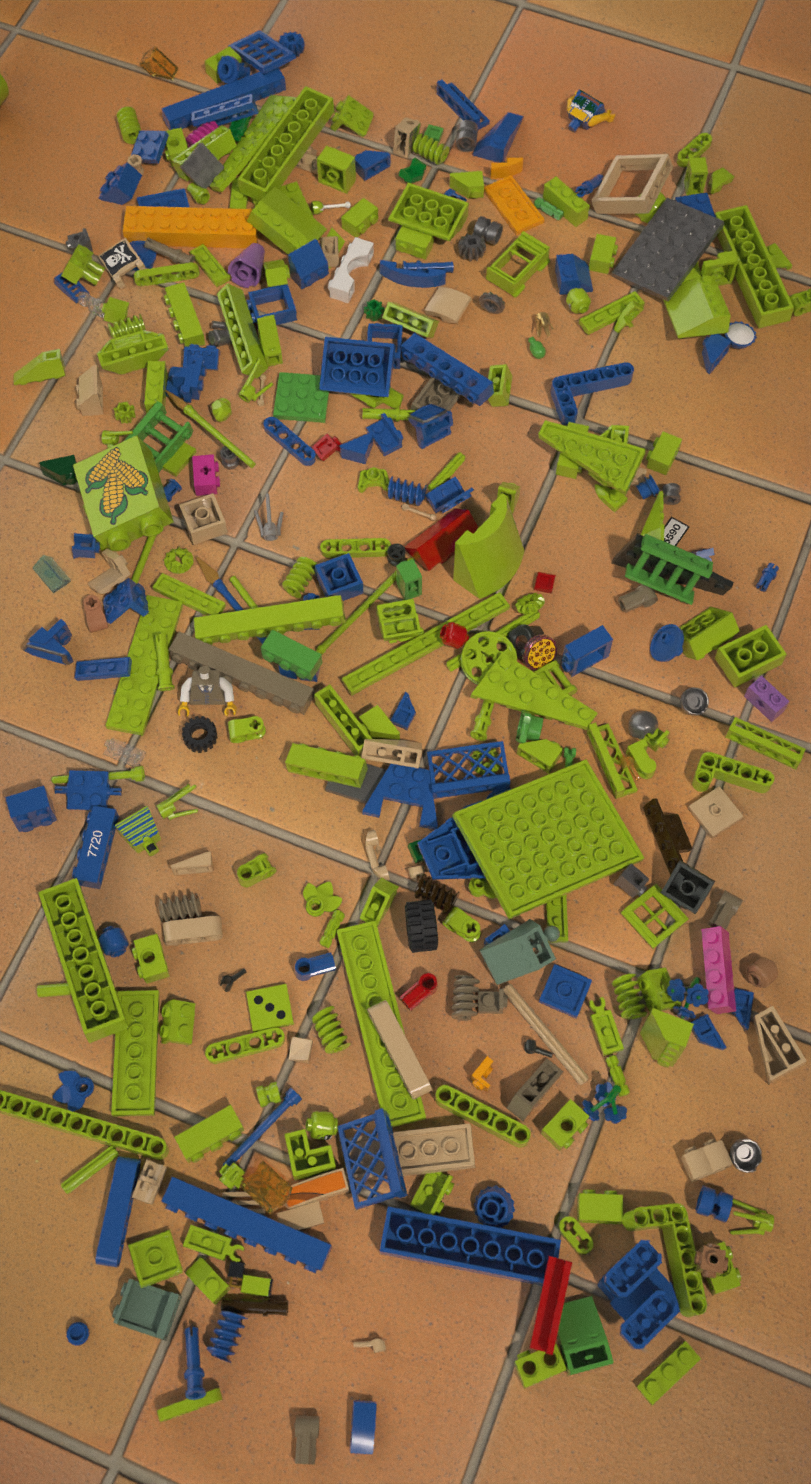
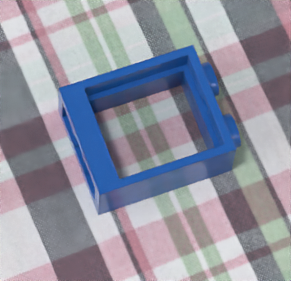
M288 284L248 292L249 300L246 301L249 310L253 312L251 317L253 323H256L257 328V318L274 315L276 325L297 320L296 308ZM284 300L286 310L259 316L256 305Z
M368 323L367 341H372L373 338L397 339V353H395L393 369H400L403 325Z
M603 625L565 645L561 666L571 677L609 657L613 638Z

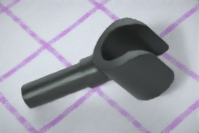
M242 969L233 976H224L220 986L227 984L224 991L229 992L233 983L244 975L246 970Z
M526 1040L524 1043L526 1053H537L552 1058L553 1053L536 1048L535 1040Z

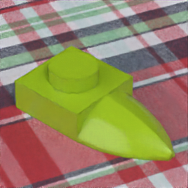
M595 484L598 498L614 513L627 503L628 498L616 489Z

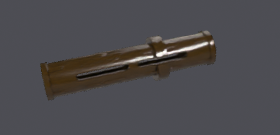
M222 1298L221 1311L263 1314L264 1317H268V1315L288 1316L289 1301L269 1300V1298H264V1300Z

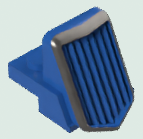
M429 404L421 407L408 417L409 422L416 428L418 446L421 449L451 434L450 427L453 426L452 412L437 405Z
M62 619L48 631L41 627L28 639L29 642L23 647V651L36 657L64 665H70L74 662L70 653L63 647L69 643L72 634Z

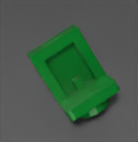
M413 158L410 167L400 169L399 176L406 183L412 184L421 181L427 166L417 158Z

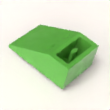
M590 1296L564 1303L557 1338L564 1364L567 1368V1375L571 1376L613 1364L614 1361L593 1297Z

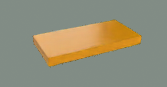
M512 175L484 186V193L515 235L544 223V217Z

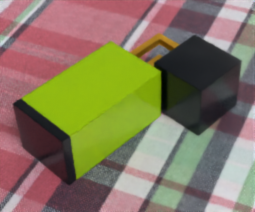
M230 1261L228 1272L230 1287L241 1289L243 1294L271 1298L273 1279L244 1275L246 1264ZM233 1278L242 1281V1286L232 1285Z

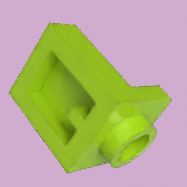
M657 728L653 735L647 733L643 739L646 740L648 747L656 752L660 747L663 749L668 744L670 732L668 730L663 732Z

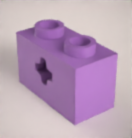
M763 676L759 677L748 687L744 696L771 722L785 711L789 700Z

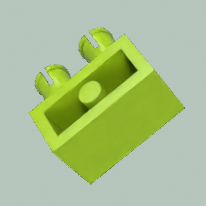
M78 244L61 276L74 284H77L79 279L83 277L96 286L105 267L92 260L93 252Z

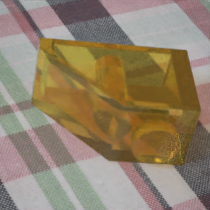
M156 46L144 53L139 64L151 76L173 80L179 69Z

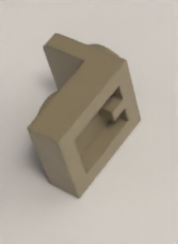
M499 989V992L478 991V1014H503L504 1007H507L508 1003L507 995H504L503 989Z

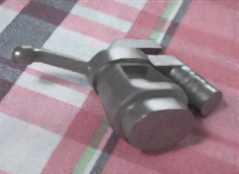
M212 321L211 327L219 329L209 331L208 337L211 345L219 347L232 344L226 322Z

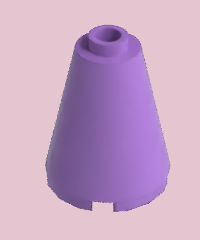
M252 243L230 262L228 274H231L232 281L238 286L244 288L255 287L260 281L265 250L260 244Z

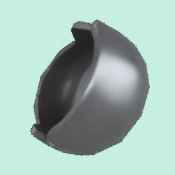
M692 687L683 692L680 705L686 714L698 716L707 710L709 698L707 693L701 688Z
M639 711L634 713L630 717L628 724L629 734L639 739H643L647 733L653 735L654 731L658 728V719L652 712Z
M749 1138L738 1139L730 1149V1159L734 1167L744 1173L755 1172L757 1166L762 1162L761 1148L757 1142Z

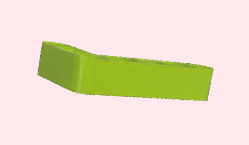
M674 1203L638 1207L626 1212L622 1217V1223L628 1231L662 1228L680 1313L688 1318L703 1314L707 1309V1301L701 1274L696 1272L697 1265L694 1264L696 1250L686 1208L682 1204Z

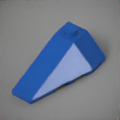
M508 112L478 141L473 151V156L497 163H504L521 125L523 116Z

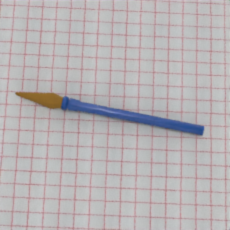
M196 556L207 581L213 584L214 588L225 597L235 611L244 610L228 591L222 579L219 578L218 572ZM257 637L262 644L266 640V637Z

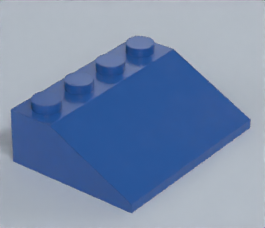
M325 337L319 390L389 397L395 360V344Z

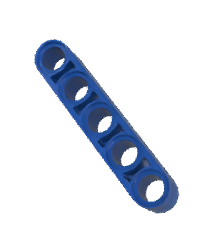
M121 1156L117 1158L95 1262L98 1265L117 1268L120 1265L134 1200L132 1195L137 1185L140 1171V1159Z

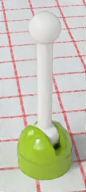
M320 201L311 202L313 215L322 213L326 208L351 207V203L348 201L344 204L323 205Z

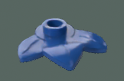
M76 1071L59 1073V1079L63 1085L55 1092L53 1099L59 1103H68L69 1111L79 1110L83 1107L86 1098L94 1091L93 1081L88 1077H80ZM82 1085H87L86 1091L80 1090Z

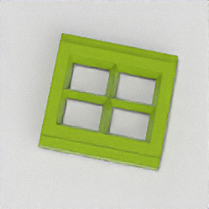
M657 884L653 885L621 912V915L652 949L661 944L689 920L670 898L661 893L662 889ZM652 896L663 906L656 913L645 903ZM641 905L652 915L645 922L634 912ZM665 910L675 919V922L669 927L658 917ZM654 919L664 929L657 937L647 927Z

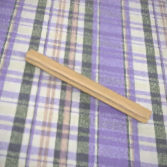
M512 984L507 985L503 990L509 1001L578 1084L583 1085L589 1079L587 1074Z

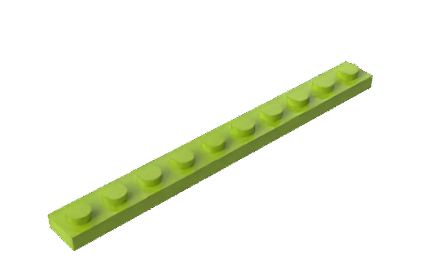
M499 592L342 678V683L352 696L442 647L444 644L440 638V631L445 624L455 622L465 626L467 632L509 610L510 605Z

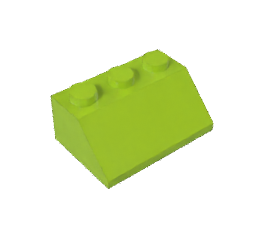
M709 607L679 627L684 635L682 653L688 658L700 660L710 651L719 648L725 641L732 639L735 634L740 632L733 613Z

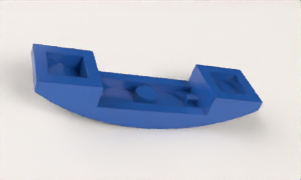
M380 260V274L395 283L416 288H431L442 286L446 283L445 270L430 268L428 273L397 268V262Z

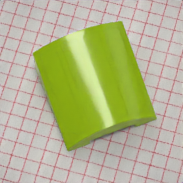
M502 493L491 504L490 517L474 534L467 530L455 542L453 580L479 599L491 595L505 586L517 572L524 555V548L505 494Z

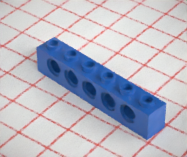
M416 333L401 345L404 360L413 363L418 369L427 372L432 378L438 379L443 385L449 386L457 394L466 397L471 403L481 406L494 394L493 382Z

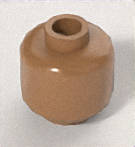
M761 957L757 959L747 970L749 982L759 988L769 986L778 977V969L775 962L767 958Z

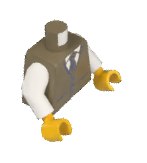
M202 666L199 670L193 671L192 677L188 678L181 687L180 701H182V704L178 708L179 716L180 711L185 709L187 710L188 717L190 708L187 705L188 702H190V705H226L227 702V707L224 711L225 715L228 717V709L233 710L234 716L237 712V706L233 704L232 684L222 677L218 670H210L208 666Z

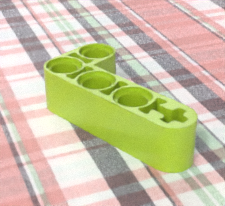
M705 752L702 754L697 765L692 785L698 792H704L708 790L713 778L758 793H767L775 777L768 770L713 752ZM704 762H710L711 766H707ZM723 767L728 768L730 772L724 771ZM741 774H747L749 778H745ZM698 778H703L706 782L703 783Z

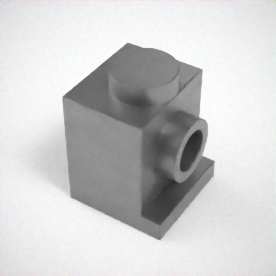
M86 228L82 232L67 236L68 241L65 242L68 251L74 253L78 244L93 252Z
M631 863L613 885H618L632 898L636 895L640 897L647 889L645 884L649 878Z

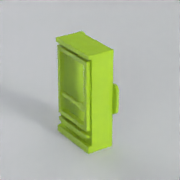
M522 231L520 236L490 267L488 266L486 279L511 294L512 297H517L525 289L524 284L536 271H542L550 263V247ZM523 248L536 257L531 261L517 253V251ZM513 255L529 263L515 278L500 270L510 261Z

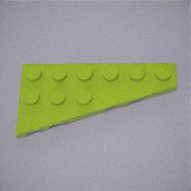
M546 420L538 434L539 439L625 496L645 455L644 448Z
M503 652L470 697L487 700L488 703L501 704L506 706V708L520 712L525 710L530 712L531 715L537 714L544 716L545 719L562 721L564 724L584 730L588 729L589 724L593 722L598 714Z

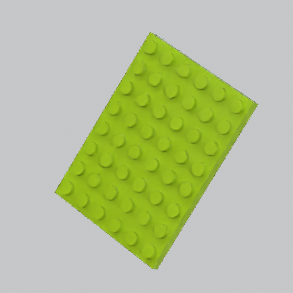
M587 759L454 812L452 815L508 919L627 868L631 863L634 865L644 859Z

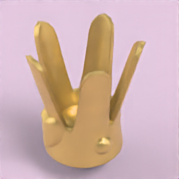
M540 312L535 316L538 337L541 336L542 326L546 335L550 336L548 324L554 330L550 323V318L546 312Z

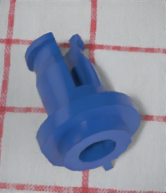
M222 56V59L219 61L218 75L224 83H231L237 79L250 76V67H244V63L240 64L232 56Z

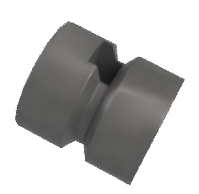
M464 120L458 124L456 147L458 150L472 152L476 148L478 126L475 122Z
M480 216L473 232L476 236L480 234L481 238L486 239V242L496 245L502 235L503 224L496 221L491 223L490 219Z

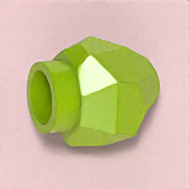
M220 398L212 403V414L218 422L226 421L232 414L231 403L228 399Z

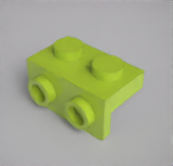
M174 999L165 1003L162 1008L163 1025L159 1033L161 1044L169 1042L183 1045L192 1044L196 1003Z
M442 1172L426 1173L410 1207L424 1214L440 1215L445 1204L442 1200L445 1194L450 1195L455 1185L452 1183L453 1176H448Z

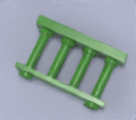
M157 401L134 428L133 434L129 435L125 440L137 435L144 441L151 434L167 445L159 453L145 443L152 451L158 472H160L182 444L190 439L193 429L188 421L182 427L166 416L167 412L163 404ZM159 422H164L178 432L172 440L155 429Z
M645 534L641 544V550L644 552L635 566L627 564L625 577L692 605L694 600V591L692 589L701 576L709 579L712 574L713 562ZM650 555L661 558L652 573L642 569ZM667 562L677 565L669 580L659 577ZM684 569L694 572L686 587L676 584Z

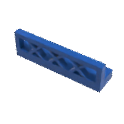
M442 79L437 81V95L463 121L471 120L475 122L478 130L490 124V120L452 82L446 84Z
M250 94L192 112V123L197 128L201 124L214 121L219 126L259 114L253 95Z

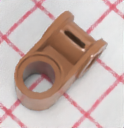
M95 595L87 596L83 601L90 633L109 628L99 598Z

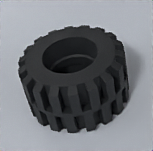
M431 899L406 902L405 918L411 952L437 950L438 931L433 902Z

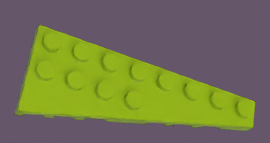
M269 96L259 114L256 115L244 133L245 136H242L237 147L234 148L224 163L222 171L209 185L213 191L223 192L245 168L297 97Z

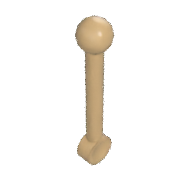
M264 374L260 376L261 389L264 388V382L267 379ZM263 394L260 395V399L257 401L260 407L265 404Z
M408 504L402 505V510L405 512L417 513L430 518L431 521L437 519L435 514L430 515L410 508Z

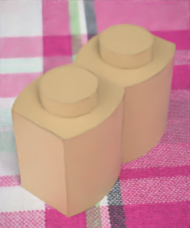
M711 1139L703 1143L704 1147L697 1149L696 1146L684 1150L685 1154L681 1157V1160L691 1182L723 1171L733 1165L722 1140L716 1142L715 1139Z

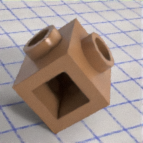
M707 1243V1246L701 1247L695 1254L694 1264L697 1265L696 1272L703 1273L702 1276L708 1278H716V1276L723 1274V1271H726L728 1266V1257H725L726 1251L720 1250L719 1245ZM710 1256L716 1257L715 1264L710 1262Z

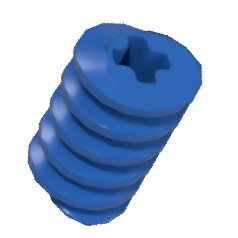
M392 476L388 486V498L393 499L395 496V500L399 501L402 497L403 503H406L409 499V504L412 505L416 501V506H420L425 498L427 485L421 489V483L414 487V481L407 485L406 479L401 484L400 478L394 482Z
M221 1311L220 1314L225 1319L217 1320V1324L221 1326V1329L213 1330L218 1338H210V1341L215 1346L207 1347V1351L213 1357L232 1363L227 1358V1355H235V1352L230 1347L238 1346L234 1337L242 1336L237 1329L245 1328L241 1319L248 1318L231 1311Z

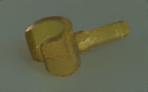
M630 756L621 758L622 767H629L636 781L640 780L641 778L634 767V759Z

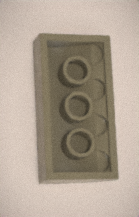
M431 377L413 401L410 410L415 409L416 411L421 407L434 404L450 411L461 395L457 394L449 386L443 385L438 379Z

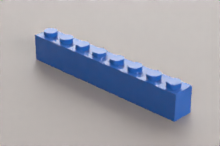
M279 68L266 74L261 72L252 74L161 108L163 120L169 130L187 128L193 125L192 112L250 94L253 95L256 102L270 95L285 91V77Z
M172 1177L161 1201L167 1204L165 1207L167 1210L174 1213L181 1210L186 1213V1218L197 1222L198 1218L206 1221L205 1226L217 1230V1227L225 1229L224 1234L234 1239L239 1235L245 1238L244 1243L255 1248L257 1244L265 1247L264 1252L276 1256L277 1252L285 1255L284 1260L294 1265L299 1261L305 1264L304 1269L315 1274L317 1270L323 1271L332 1249V1245L174 1177Z

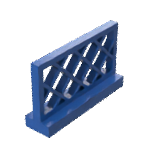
M503 741L427 752L434 799L494 791L503 787L510 788V776ZM500 747L501 753L497 758L489 754L492 748ZM478 750L483 754L478 761L469 756L473 751ZM459 753L464 757L457 764L450 759L453 754ZM441 756L445 760L438 767L432 762V757ZM485 756L494 761L489 769L480 764ZM466 759L475 764L470 771L461 766ZM447 762L455 766L450 774L442 769ZM498 764L504 768V774L496 775L491 770ZM477 766L485 771L482 777H476L472 774ZM458 769L467 774L462 780H457L453 777ZM439 772L447 776L444 782L435 783V777Z
M381 1108L375 1110V1114L339 1125L338 1131L355 1209L358 1210L394 1197L402 1198L408 1196L389 1114ZM375 1121L376 1127L372 1134L363 1131L368 1122ZM354 1128L358 1131L352 1141L346 1139L344 1130ZM361 1133L370 1137L364 1148L355 1144ZM373 1140L380 1143V1148L376 1155L368 1151ZM354 1146L362 1150L356 1162L350 1159L349 1155ZM366 1153L374 1157L369 1168L360 1164ZM378 1160L385 1165L381 1175L372 1171ZM358 1167L366 1171L361 1182L354 1179V1173ZM370 1174L379 1178L373 1189L364 1185ZM382 1181H385L389 1184L390 1192L381 1195L377 1190ZM361 1189L369 1190L371 1193L367 1200L359 1202L358 1195Z

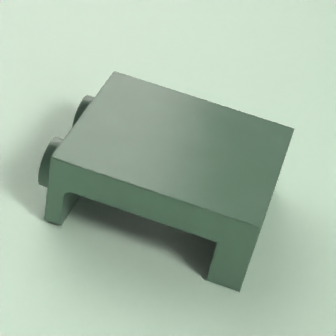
M129 1278L128 1283H124L120 1293L123 1296L120 1305L117 1304L113 1311L112 1318H115L113 1323L167 1341L182 1296L153 1286L141 1288L138 1281Z

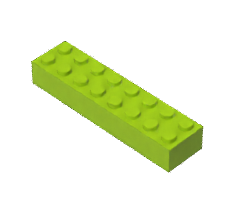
M307 86L303 88L239 176L238 184L241 193L260 201L274 187L280 189L333 115V98Z
M744 205L715 212L716 218L724 221L723 228L717 234L723 251H734L739 257L735 278L758 329L790 321L794 306L748 206Z
M75 878L38 892L81 1026L88 1042L92 1043L128 1029L129 1026L78 879Z

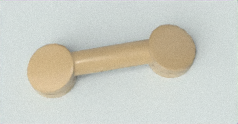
M375 829L368 831L365 848L372 871L379 880L384 878L389 881L386 865L379 867L373 847L379 845Z

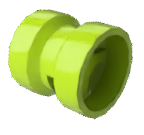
M276 1081L270 1083L269 1086L264 1087L261 1085L256 1087L261 1108L272 1102L275 1104L281 1102Z

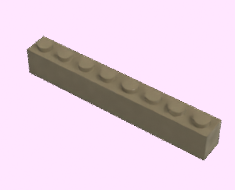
M178 632L168 649L170 657L174 662L186 664L192 670H199L202 666H208L210 670H218L222 677L240 690L254 693L260 699H268L277 706L287 707L295 714L301 713L305 715L314 698V689L182 632Z

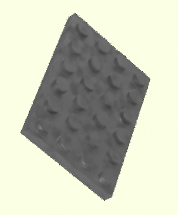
M667 198L615 267L612 277L665 301H669L723 228L724 221Z

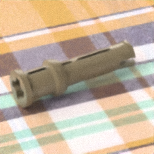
M149 237L145 241V248L172 259L175 264L194 263L195 255H188L182 252L181 249L175 250Z

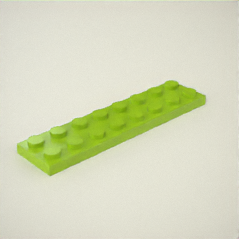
M150 595L146 597L149 613L144 617L140 615L127 656L132 659L130 677L120 678L105 725L110 730L140 736L144 735L159 686V676L156 674L159 668L155 635L158 634L159 636V633H166L169 649L183 608V603L180 601Z

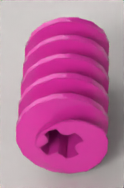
M214 121L202 124V126L186 137L188 146L191 147L219 126Z

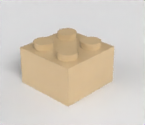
M214 493L179 505L193 545L228 533L225 519Z

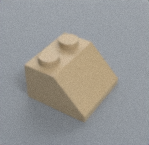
M93 365L79 377V384L76 385L77 395H79V399H76L77 409H81L82 416L103 415V385L98 367Z

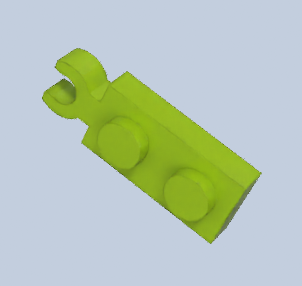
M600 997L601 1006L599 1007L594 1005L593 1000H590L589 1007L595 1012L590 1018L603 1056L623 1051L624 1047L611 1010H604V998Z
M190 1225L183 1244L185 1248L225 1261L226 1256H230L232 1261L241 1262V1259L236 1258L234 1253L236 1250L245 1251V1248L241 1245L230 1246L232 1239L194 1225Z

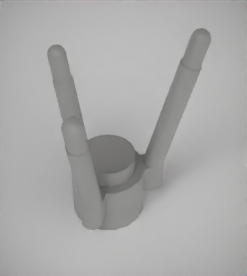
M266 493L268 523H265L263 527L258 511L255 510L254 513L261 531V537H264L267 541H274L278 539V536H281L284 513L280 512L276 526L271 521L269 494Z

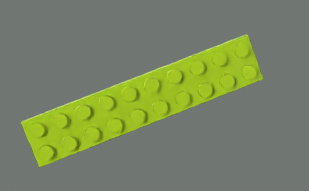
M376 920L336 930L380 1109L383 1108L389 1114L392 1127L426 1119L421 1096L414 1100L411 1098L367 1012L368 1008L386 1000L404 1033Z

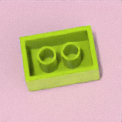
M764 625L719 647L715 660L735 688L782 665L787 654L768 626Z

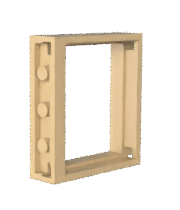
M669 154L616 156L591 202L596 214L649 213L673 168ZM654 170L640 197H609L622 171Z

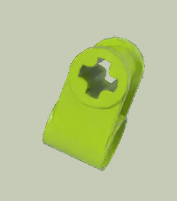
M811 289L789 297L794 306V316H801L811 312Z
M258 716L234 719L228 722L230 742L232 743L260 739L266 733L264 722Z
M263 853L238 868V881L241 886L248 888L273 876L277 870L270 864L267 853ZM249 873L251 877L243 878L242 875Z
M456 906L452 908L442 922L448 930L456 933L468 942H476L481 936L480 924ZM468 929H475V932L471 931L470 933H468Z

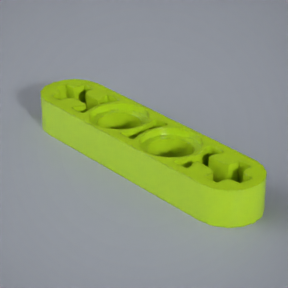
M190 262L138 270L134 273V280L138 286H149L195 279L200 275L199 266L196 263Z
M386 538L328 539L321 543L320 550L325 558H337L348 553L351 558L384 557L388 555V548L391 546V543ZM349 545L352 549L346 552L342 550V547ZM362 545H368L370 549L367 551H362L360 547ZM381 545H385L384 550H381Z
M270 1028L213 1043L206 1048L205 1055L210 1063L219 1064L279 1048L285 1042V1035L280 1028ZM274 1033L281 1036L278 1038L279 1042L275 1043L274 1040H268V1045L265 1046L264 1035H266L267 1039L272 1038ZM253 1038L261 1040V1045L258 1048L250 1046V1041ZM234 1043L241 1045V1050L237 1054L231 1053L229 1049ZM222 1046H226L228 1056H225L224 1052L219 1053L216 1059L213 1056H209V1054L213 1053V1049L221 1052L224 1051Z

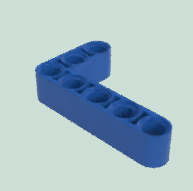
M625 362L555 377L552 381L551 396L561 424L568 426V422L576 423L578 410L573 397L629 385L634 373L633 365Z

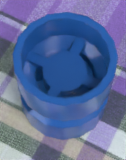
M703 1185L697 1200L696 1213L706 1217L711 1214L715 1220L726 1223L730 1215L733 1195L722 1191L717 1194L715 1189Z

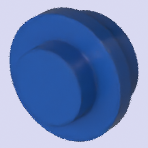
M75 1322L69 1326L67 1339L72 1345L80 1346L88 1340L89 1328L86 1324Z

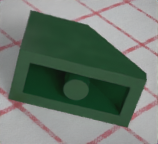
M75 455L39 462L44 476L62 485L78 483L73 467L77 463Z

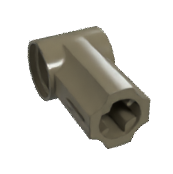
M643 584L638 586L635 591L618 598L619 606L625 613L641 606L649 607L658 600L654 590Z
M725 890L708 925L711 928L721 926L726 930L733 915L735 916L743 900Z
M296 1415L295 1437H297L295 1464L315 1465L316 1438L319 1435V1416Z

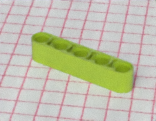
M442 1085L436 1090L435 1101L439 1107L515 1147L521 1148L528 1144L531 1133L527 1126L448 1085ZM442 1092H446L451 1098L448 1101H442L439 1095ZM466 1102L469 1105V1109L461 1111L458 1108V1104ZM485 1112L488 1115V1119L481 1121L477 1118V1114ZM504 1122L507 1125V1129L504 1131L498 1130L496 1123ZM519 1131L525 1133L526 1139L524 1141L517 1140L515 1133Z

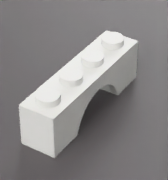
M355 237L354 241L349 244L347 254L343 255L339 268H336L333 280L329 281L328 290L330 291V298L349 303L355 292V281L349 274L358 267L369 265L374 255V243Z

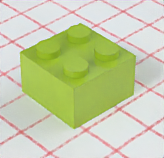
M326 145L317 158L318 182L347 194L356 181L355 157Z

